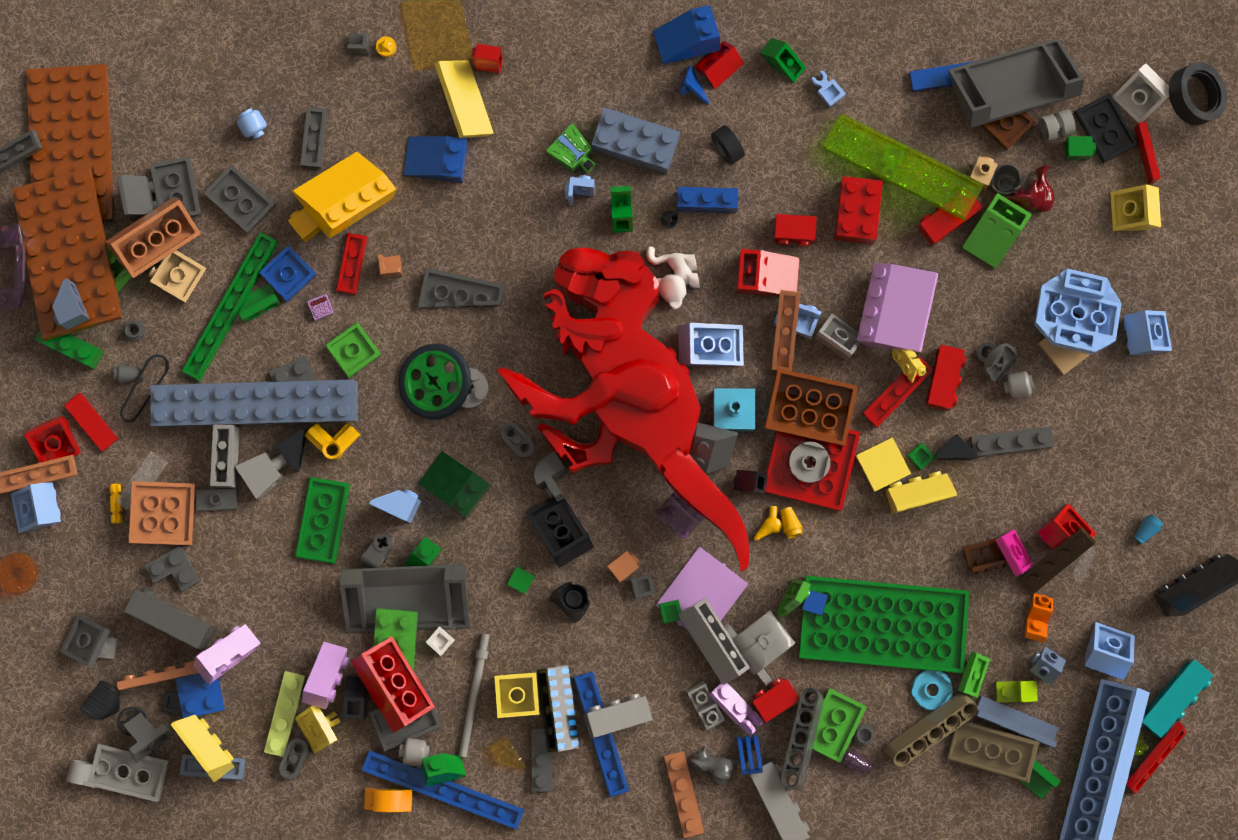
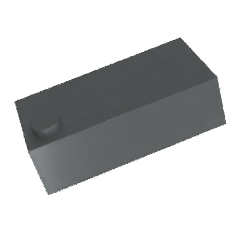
M145 587L143 590L135 589L124 612L197 649L207 648L217 626L154 595L155 592Z

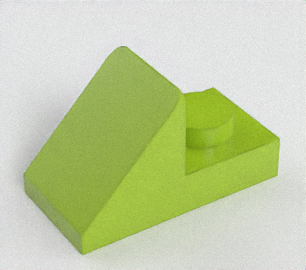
M1037 681L995 682L996 702L1038 701Z

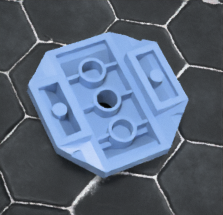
M1066 269L1041 286L1034 326L1054 346L1093 355L1116 341L1122 303L1111 288V284L1106 277ZM1073 313L1078 314L1080 318H1076Z

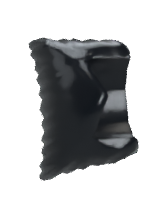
M566 582L550 596V601L556 604L573 623L581 620L590 605L586 587L573 584L572 582Z
M101 680L83 705L80 706V711L83 715L94 720L110 717L119 712L121 693L110 683Z

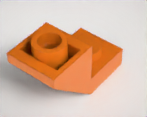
M1036 593L1033 594L1025 623V638L1045 643L1047 623L1053 613V598Z

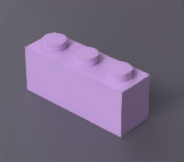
M323 642L303 690L302 703L327 709L329 702L333 703L336 695V690L334 689L336 685L340 686L343 674H341L342 669L346 670L349 663L347 648Z

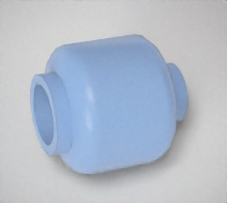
M250 108L238 115L237 126L244 137L256 139L265 134L263 130L266 128L267 123L258 110Z

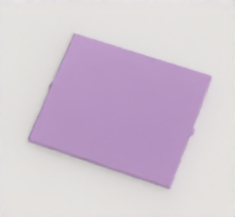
M699 547L655 606L659 608L658 604L679 599L682 613L690 606L706 598L721 621L747 587L748 583L728 569L724 563H720ZM682 620L676 621L679 626L686 628Z

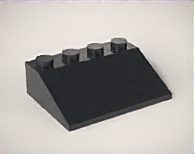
M1217 553L1209 558L1210 562L1206 565L1200 563L1193 567V572L1186 576L1184 573L1176 577L1174 584L1169 586L1167 583L1157 589L1158 593L1153 596L1166 617L1184 616L1238 584V560L1230 554L1221 555Z

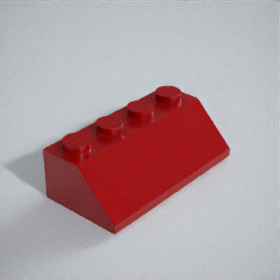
M393 637L388 638L351 661V664L393 733L435 708Z

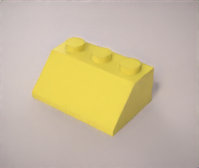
M939 471L928 474L929 478L922 480L920 476L909 479L910 483L902 485L901 482L890 484V488L885 491L891 513L901 512L957 496V492L948 474L941 475Z
M192 715L171 724L177 735L213 782H216L234 768L231 762L234 758L227 749L223 751L219 745L222 742L215 733L212 736L207 731L210 727L203 718L199 720L196 715Z

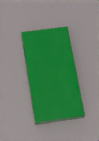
M314 477L309 478L295 553L296 558L336 564L350 483Z

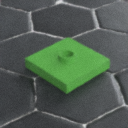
M358 322L325 345L348 378H351L381 356L379 350Z

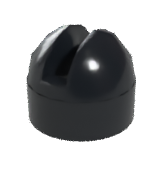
M665 211L663 218H661L662 224L669 228L675 227L678 221V214L672 211Z

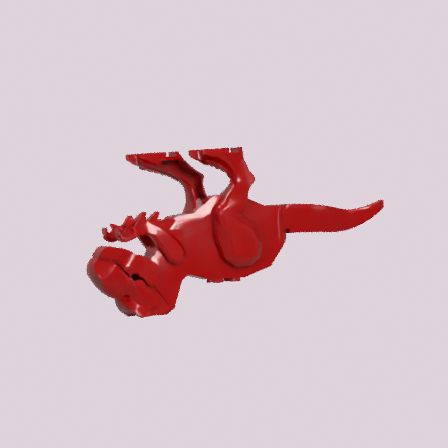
M574 248L565 251L559 259L558 267L554 274L555 285L558 290L552 289L544 294L545 300L549 297L552 298V303L545 306L547 311L552 310L555 313L552 316L549 315L548 318L553 321V329L557 330L555 339L560 341L563 355L566 356L569 349L572 348L592 383L577 396L561 398L539 387L529 378H525L522 373L517 374L510 369L502 367L497 372L523 407L527 404L531 407L532 410L529 413L532 419H554L575 425L581 417L595 412V417L601 425L599 437L594 443L584 444L576 441L574 438L563 434L561 430L546 424L537 426L562 462L566 460L570 462L572 466L569 469L572 475L586 468L598 465H611L613 463L614 451L620 442L645 454L655 469L664 476V480L674 492L693 510L716 526L730 541L737 555L740 571L743 572L748 568L749 542L742 518L729 499L709 479L689 454L701 411L690 380V371L684 363L680 365L677 362V355L671 347L667 349L664 344L642 329V325L659 301L658 280L645 265L643 258L638 252L618 251L608 255L591 248ZM564 296L570 301L583 305L596 313V317L592 319L572 318L567 311Z

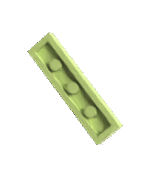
M288 671L284 672L264 750L265 753L284 756L306 676Z

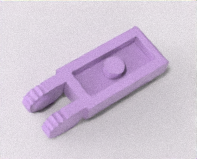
M720 683L709 694L719 707L748 734H753L756 731L751 722L756 726H761L763 723L759 714L752 711L753 709L728 683L724 685Z

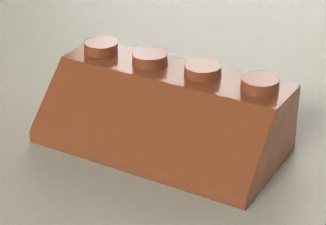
M171 198L106 240L105 243L118 262L134 278L201 233L181 201Z

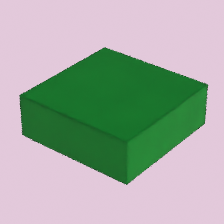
M922 442L907 455L908 459L919 471L935 458Z
M516 567L507 585L526 594L535 576Z
M679 599L658 604L663 624L681 620L678 616L681 613Z

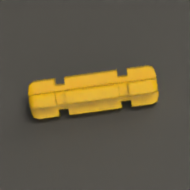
M111 484L109 486L111 493V523L120 524L123 522V515L121 514V484Z

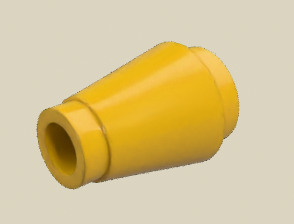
M792 507L782 509L780 512L783 533L787 536V539L802 535L803 527Z

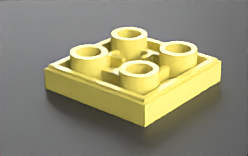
M893 437L856 455L873 492L911 474Z

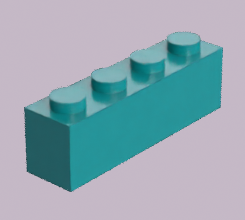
M1188 659L1145 710L1141 725L1155 737H1165L1170 731L1172 724L1183 718L1185 715L1184 710L1188 705L1192 706L1197 701L1199 692L1209 687L1212 682L1210 679L1214 675L1197 660Z

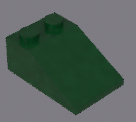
M443 451L440 452L418 483L467 519L491 487L488 482Z

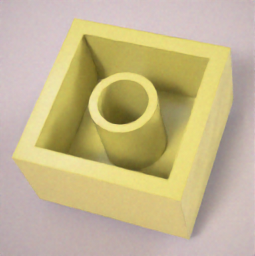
M537 672L494 676L497 718L540 714Z

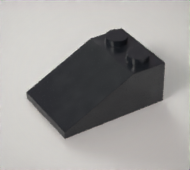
M554 497L549 498L525 512L558 568L594 548L588 533L565 498L559 502Z

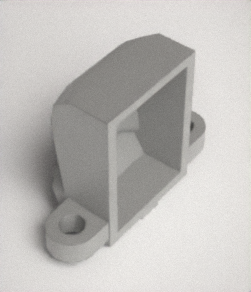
M770 610L738 635L728 623L724 625V628L750 668L748 670L752 675L757 674L765 686L771 683L772 679L763 668L795 644V641Z

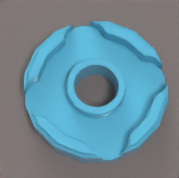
M925 670L915 677L911 693L914 701L920 707L926 710H936L951 699L953 694L952 683L947 675L941 671ZM929 684L937 686L938 692L936 695L930 696L927 693V686Z

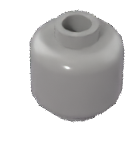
M1026 371L1010 373L1007 376V381L1004 382L1005 393H1010L1013 399L1029 397L1032 391L1035 390L1032 374L1028 375Z
M407 738L404 745L400 744L398 757H403L402 762L404 765L421 767L422 758L428 757L429 746L426 745L425 740Z

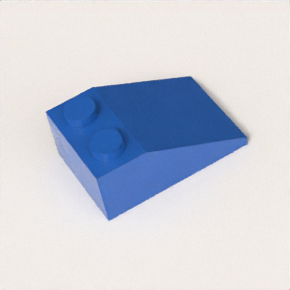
M710 5L691 9L653 30L663 64L721 51L720 35Z
M449 136L409 137L404 176L463 183L468 149L467 139Z

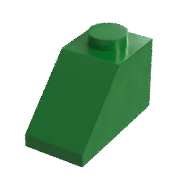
M771 38L760 52L761 56L770 66L793 83L796 82L806 69L798 56L784 41Z
M424 537L412 552L404 567L431 566L443 550L427 537Z
M442 753L422 758L421 771L426 787L466 777L461 756Z

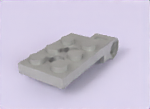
M98 744L93 763L71 760L66 781L159 802L170 760L147 755L136 763L131 757L129 750ZM122 765L126 766L129 770V774L125 778L121 777L118 772ZM142 770L149 774L147 782L139 780L138 776Z

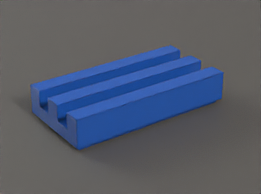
M753 735V738L745 736V739H741V736L737 737L742 775L763 773L758 735ZM743 744H746L750 769H746ZM751 744H754L758 768H754Z

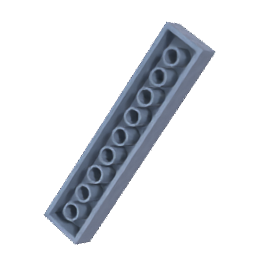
M355 380L150 385L151 426L156 428L358 422V382Z

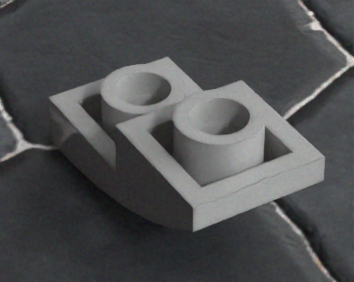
M704 681L686 690L707 730L725 721L716 702L709 696L710 691Z

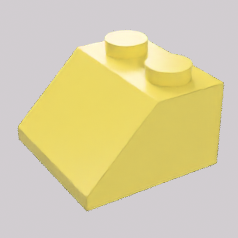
M1146 184L1110 192L1113 231H1138L1161 227L1159 188Z

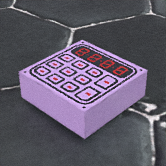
M327 294L308 301L315 321L334 314Z

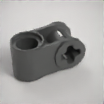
M389 534L377 535L363 553L359 562L367 568H379L382 562L385 563L387 556L394 547L393 537ZM387 538L386 542L388 543V546H383L381 548L382 543L380 542V539Z

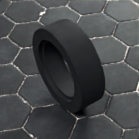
M1196 62L1179 69L1173 74L1169 83V99L1180 119L1190 125L1198 126L1213 121L1223 114L1227 105V90L1222 77L1212 66L1203 62ZM1190 77L1200 80L1207 91L1208 108L1205 112L1197 109L1190 100L1187 89Z

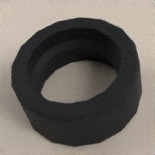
M723 125L711 134L715 147L728 164L733 165L745 156L740 141L728 126Z

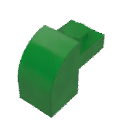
M610 187L613 233L633 232L631 187Z

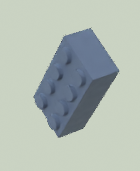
M604 107L591 145L593 151L668 174L680 138V132Z

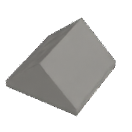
M834 314L830 315L814 338L845 361L850 359L861 343L857 341L858 331Z

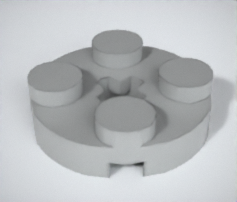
M469 368L471 385H474V388L471 389L472 393L468 394L461 406L466 409L481 405L488 394V382L485 376L477 369ZM451 382L448 386V391L454 393L457 390V384Z
M805 442L798 445L789 457L791 474L804 483L820 481L830 469L831 462L827 451L816 442ZM809 457H812L815 466L812 465L810 468H807L804 459L808 460Z

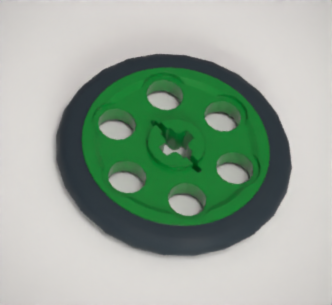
M439 343L427 344L412 352L405 360L399 375V392L406 407L417 416L430 420L442 419L456 412L465 402L471 386V373L464 357L456 349ZM434 356L436 359L435 365L428 367L427 359ZM452 362L454 370L451 373H446L445 365ZM420 370L421 378L414 381L412 378L413 372ZM431 376L438 378L436 381L438 386L432 384ZM451 382L457 384V390L454 393L448 391V386ZM422 389L424 391V398L418 401L415 394L418 390ZM436 396H441L442 404L436 407L433 404V400Z

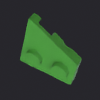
M792 579L775 614L785 617L802 604L803 600L805 601L810 594L809 588L811 584L802 580Z

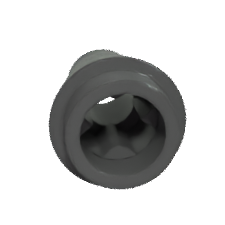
M123 364L114 366V382H119V384L135 382L142 369ZM144 372L139 381L144 380Z

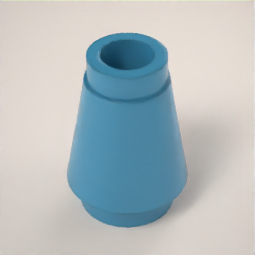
M1152 514L1148 517L1145 516L1133 537L1141 544H1144L1145 541L1161 531V527L1164 524Z

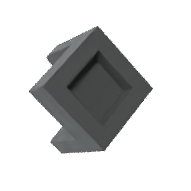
M363 30V34H349V44L346 47L349 55H369L370 35L368 30Z

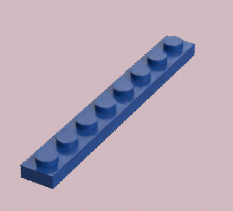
M369 750L362 771L516 830L524 812L523 808L452 781L426 787L421 769L404 765L403 762Z

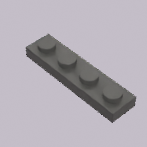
M1052 427L970 437L971 447L978 456L1054 447Z

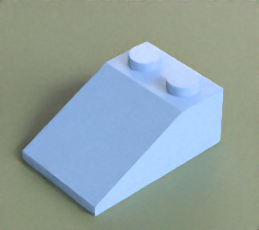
M688 323L678 326L680 365L682 363L685 366L744 365L743 325Z

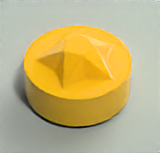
M385 36L377 41L376 49L380 56L387 58L395 54L396 44L392 38Z

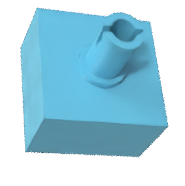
M714 388L713 426L734 432H754L755 389Z

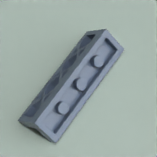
M980 696L977 704L978 712L975 716L1047 746L1056 747L1057 742L1054 739L1058 727Z

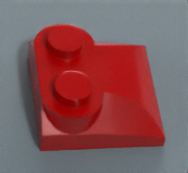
M63 416L54 417L36 425L24 434L39 463L70 455L76 456L81 453L69 428V423Z

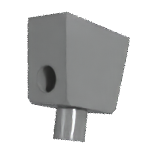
M263 453L236 465L235 468L255 498L260 500L284 478L279 469L287 465L288 461L282 453L274 459H271L267 453Z

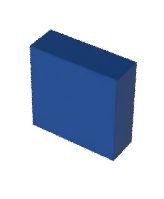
M810 590L808 598L803 603L802 610L822 615L828 595Z

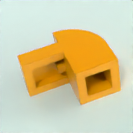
M365 788L364 809L373 810L374 812L412 811V790Z

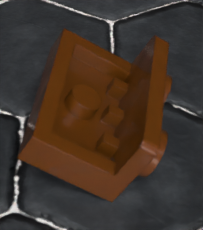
M999 537L962 546L969 571L981 574L987 572V568L990 567L1000 569L1007 566L1006 563L1008 562L995 541Z

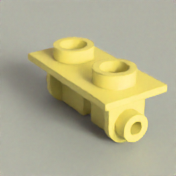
M893 349V359L899 364L903 373L911 382L914 381L916 375L923 376L926 373V367L920 359H914L917 356L915 352Z

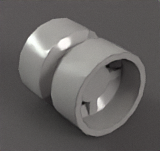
M1069 109L1056 112L1055 116L1049 114L1039 118V126L1046 142L1056 140L1060 135L1062 137L1072 135L1076 131L1075 121Z

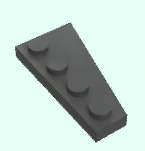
M426 268L418 307L501 305L505 285Z

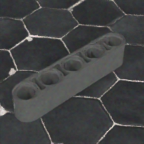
M806 688L801 693L781 775V782L784 787L795 791L800 790L805 783L824 703L823 695L813 688ZM816 694V700L813 703H809V696ZM807 714H811L810 722L805 724L804 717ZM805 734L806 741L800 744L799 737ZM800 754L802 757L801 762L795 765L794 758ZM792 775H796L797 778L794 785L789 783Z

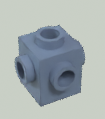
M1044 647L1040 653L1036 651L1032 656L1030 672L1051 685L1062 673L1066 660L1054 651Z

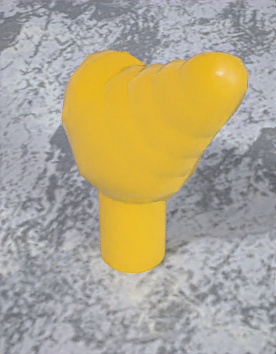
M769 506V516L755 534V541L771 533L781 531L783 525L781 520L777 518L776 506Z

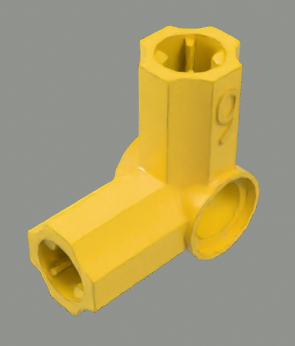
M318 423L312 426L305 435L325 457L334 461L340 459L343 453L361 436L349 423L333 438ZM331 446H337L338 452L334 456L328 454V449Z

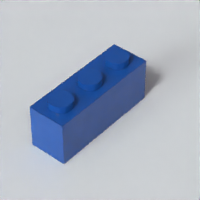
M678 187L677 212L737 213L738 188Z

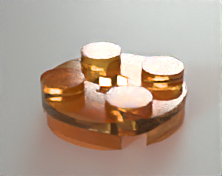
M12 553L0 561V586L9 593L22 594L35 586L39 568L31 556L24 553ZM15 568L18 570L22 569L21 578L13 577Z

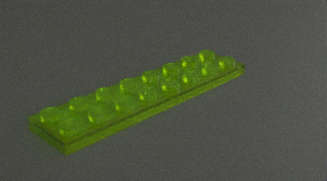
M842 113L822 145L823 150L964 221L984 187L983 183Z

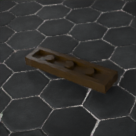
M1081 526L1019 579L1034 594L1092 547L1096 541Z

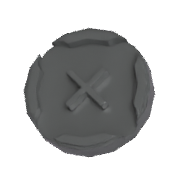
M990 342L980 345L977 349V357L984 363V376L991 381H996L997 378H1004L1015 365L1016 360H1014V357L1018 353L1016 348L1008 343L1001 344L998 347ZM992 349L988 357L983 356L986 350Z

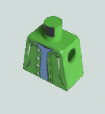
M571 124L546 150L548 157L571 172H574L580 166L589 173L595 166V163L588 158L592 154V148L574 124Z

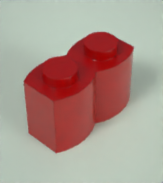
M477 43L476 47L472 48L471 59H473V65L476 66V70L500 74L503 61L502 48Z

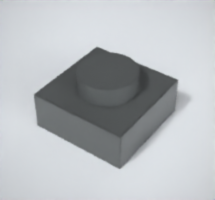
M651 574L631 579L636 599L656 594Z

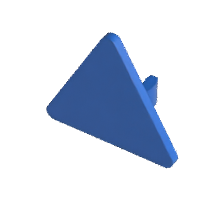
M692 65L688 66L684 81L679 85V92L684 96L692 91L708 105L710 102Z

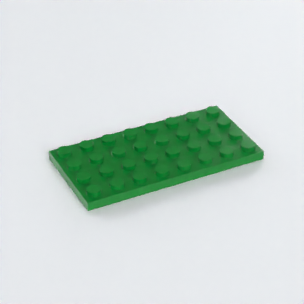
M805 576V582L811 584L809 588L811 591L828 596L822 615L802 610L799 658L964 673L969 591Z

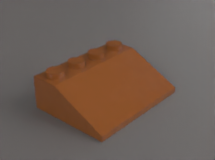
M778 368L773 383L765 428L845 446L858 386Z

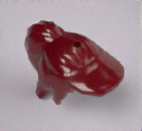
M1044 165L1037 168V181L1033 180V184H1030L1023 192H1021L1020 186L1016 195L1007 197V199L1024 210H1038L1040 212L1051 210L1054 203V192L1046 180V172L1049 166Z

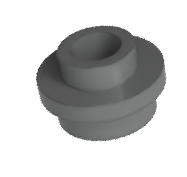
M135 320L128 322L124 328L125 336L132 341L140 340L145 334L144 325ZM134 327L138 328L137 334H132L131 332Z

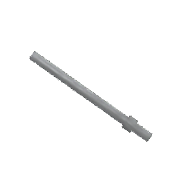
M481 634L479 649H476L475 657L477 660L458 755L461 757H467L484 662L489 652L487 651L489 634Z

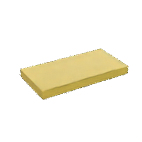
M469 60L438 61L435 63L459 138L492 135L493 130Z

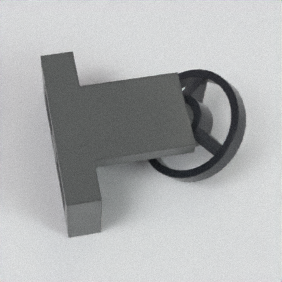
M125 708L117 718L119 730L127 736H132L137 742L129 748L131 757L136 763L171 739L169 729L165 724L155 730L147 721L144 711L140 708ZM136 709L134 715H130L125 721H120L124 712ZM120 724H124L123 726L130 734L124 732Z

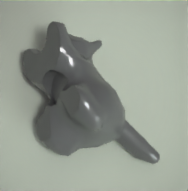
M703 746L701 750L693 754L689 767L698 773H709L713 783L725 785L728 783L735 765H740V758L730 760L727 758L711 757L706 751V746ZM744 757L745 763L749 761L748 757Z

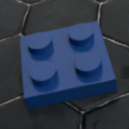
M289 245L259 272L287 302L317 275Z
M199 673L175 678L183 719L192 715L200 716L225 710L219 678L209 685Z

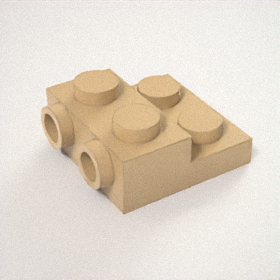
M176 250L163 258L158 267H152L148 274L150 277L149 282L186 303L206 268Z

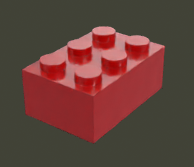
M842 177L839 188L834 240L874 244L876 242L883 181Z

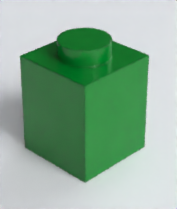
M1068 136L1064 141L1065 161L1089 160L1096 152V144L1093 142L1092 136Z

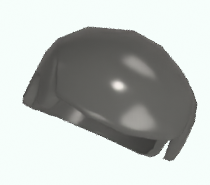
M1006 163L996 167L991 179L993 191L1006 197L1015 194L1022 182L1020 170L1016 166Z

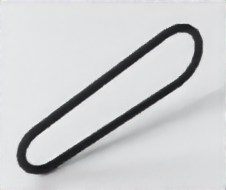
M154 354L146 360L120 410V417L124 422L135 421L150 399L149 395L134 418L129 420L124 418L123 411L150 360L160 357L166 362V370L156 385H159L167 374L169 361L164 355Z

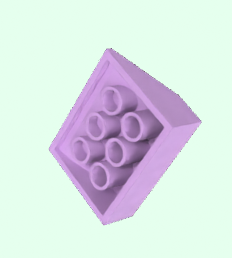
M874 263L857 341L869 347L921 352L938 273L894 264Z

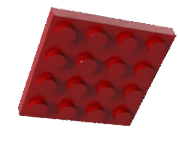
M849 429L846 445L842 446L777 431L766 473L768 478L765 493L842 511L861 432ZM805 442H816L822 445L830 457L831 463L828 473L820 481L814 483L799 481L791 474L789 467V457L792 451L798 445ZM809 457L808 460L804 459L807 468H810L812 465L815 466L812 457Z

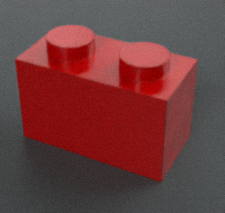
M776 214L774 241L784 246L790 245L791 242L798 243V246L809 247L810 244L815 242L817 216Z
M778 678L770 684L772 688L766 692L762 689L753 695L755 699L751 702L764 722L770 721L800 700L787 679L782 680Z

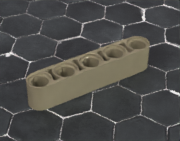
M957 694L889 742L885 748L886 755L898 767L909 764L972 719L978 712L977 704L966 694Z

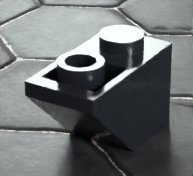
M347 676L343 697L342 719H365L367 717L368 690L359 676Z

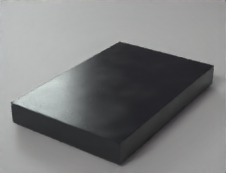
M1110 93L1074 112L1087 136H1092L1093 142L1096 144V152L1103 163L1139 145Z

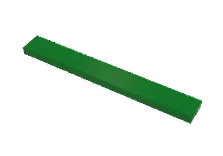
M262 232L258 234L181 370L182 373L199 382L201 381L245 300L261 274L259 272L266 266L279 242Z

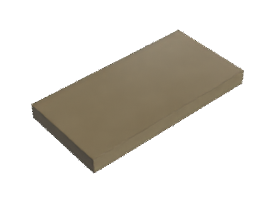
M966 722L954 731L947 759L1029 783L1040 742Z

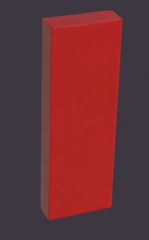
M1145 121L1139 122L1134 127V131L1139 143L1138 146L1148 184H1153L1161 176L1147 123Z
M347 233L336 292L356 295L367 236Z
M79 392L64 405L101 452H104L119 440L82 393Z

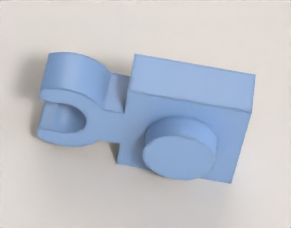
M821 70L819 75L822 77V80L818 81L815 77H812L811 82L814 86L821 88L817 93L830 108L841 100L846 93L834 79L828 82L826 73Z

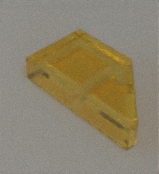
M506 736L488 747L499 765L520 769L527 768Z

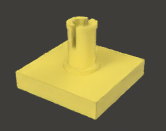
M312 705L296 716L295 720L314 754L337 740L331 727L339 724L340 720L338 717L330 721L337 716L335 712H331L324 717L320 708Z

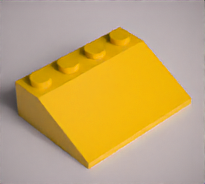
M355 152L299 186L292 193L330 239L393 199L396 187L381 170L361 154Z

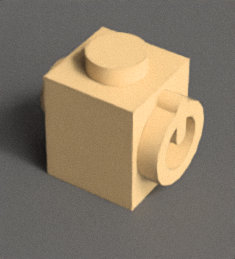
M979 156L966 183L986 190L998 164L994 163V160L989 157Z

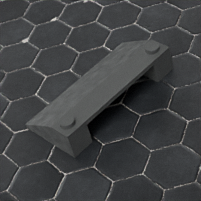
M1059 38L948 69L959 106L970 128L1080 96L1084 84V77Z
M466 564L342 569L340 590L346 633L375 632L377 608L418 611L417 630L438 629V627L442 629L470 628Z

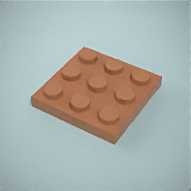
M132 481L129 543L192 545L195 484Z

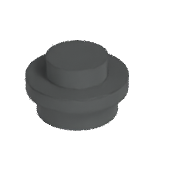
M866 724L859 725L854 733V739L860 745L870 744L875 737L874 730Z

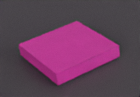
M1014 529L995 540L1015 577L1033 566L1034 563Z

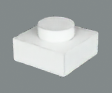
M438 627L426 643L442 656L455 639L444 629Z

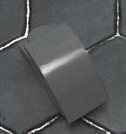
M554 451L539 461L535 468L534 478L539 489L544 488L550 499L554 497L559 502L564 498L554 481L567 474V471Z

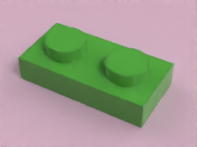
M970 653L958 691L978 698L990 658L978 653Z

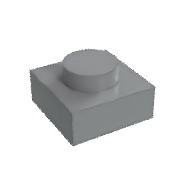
M107 637L98 657L115 659L118 638Z

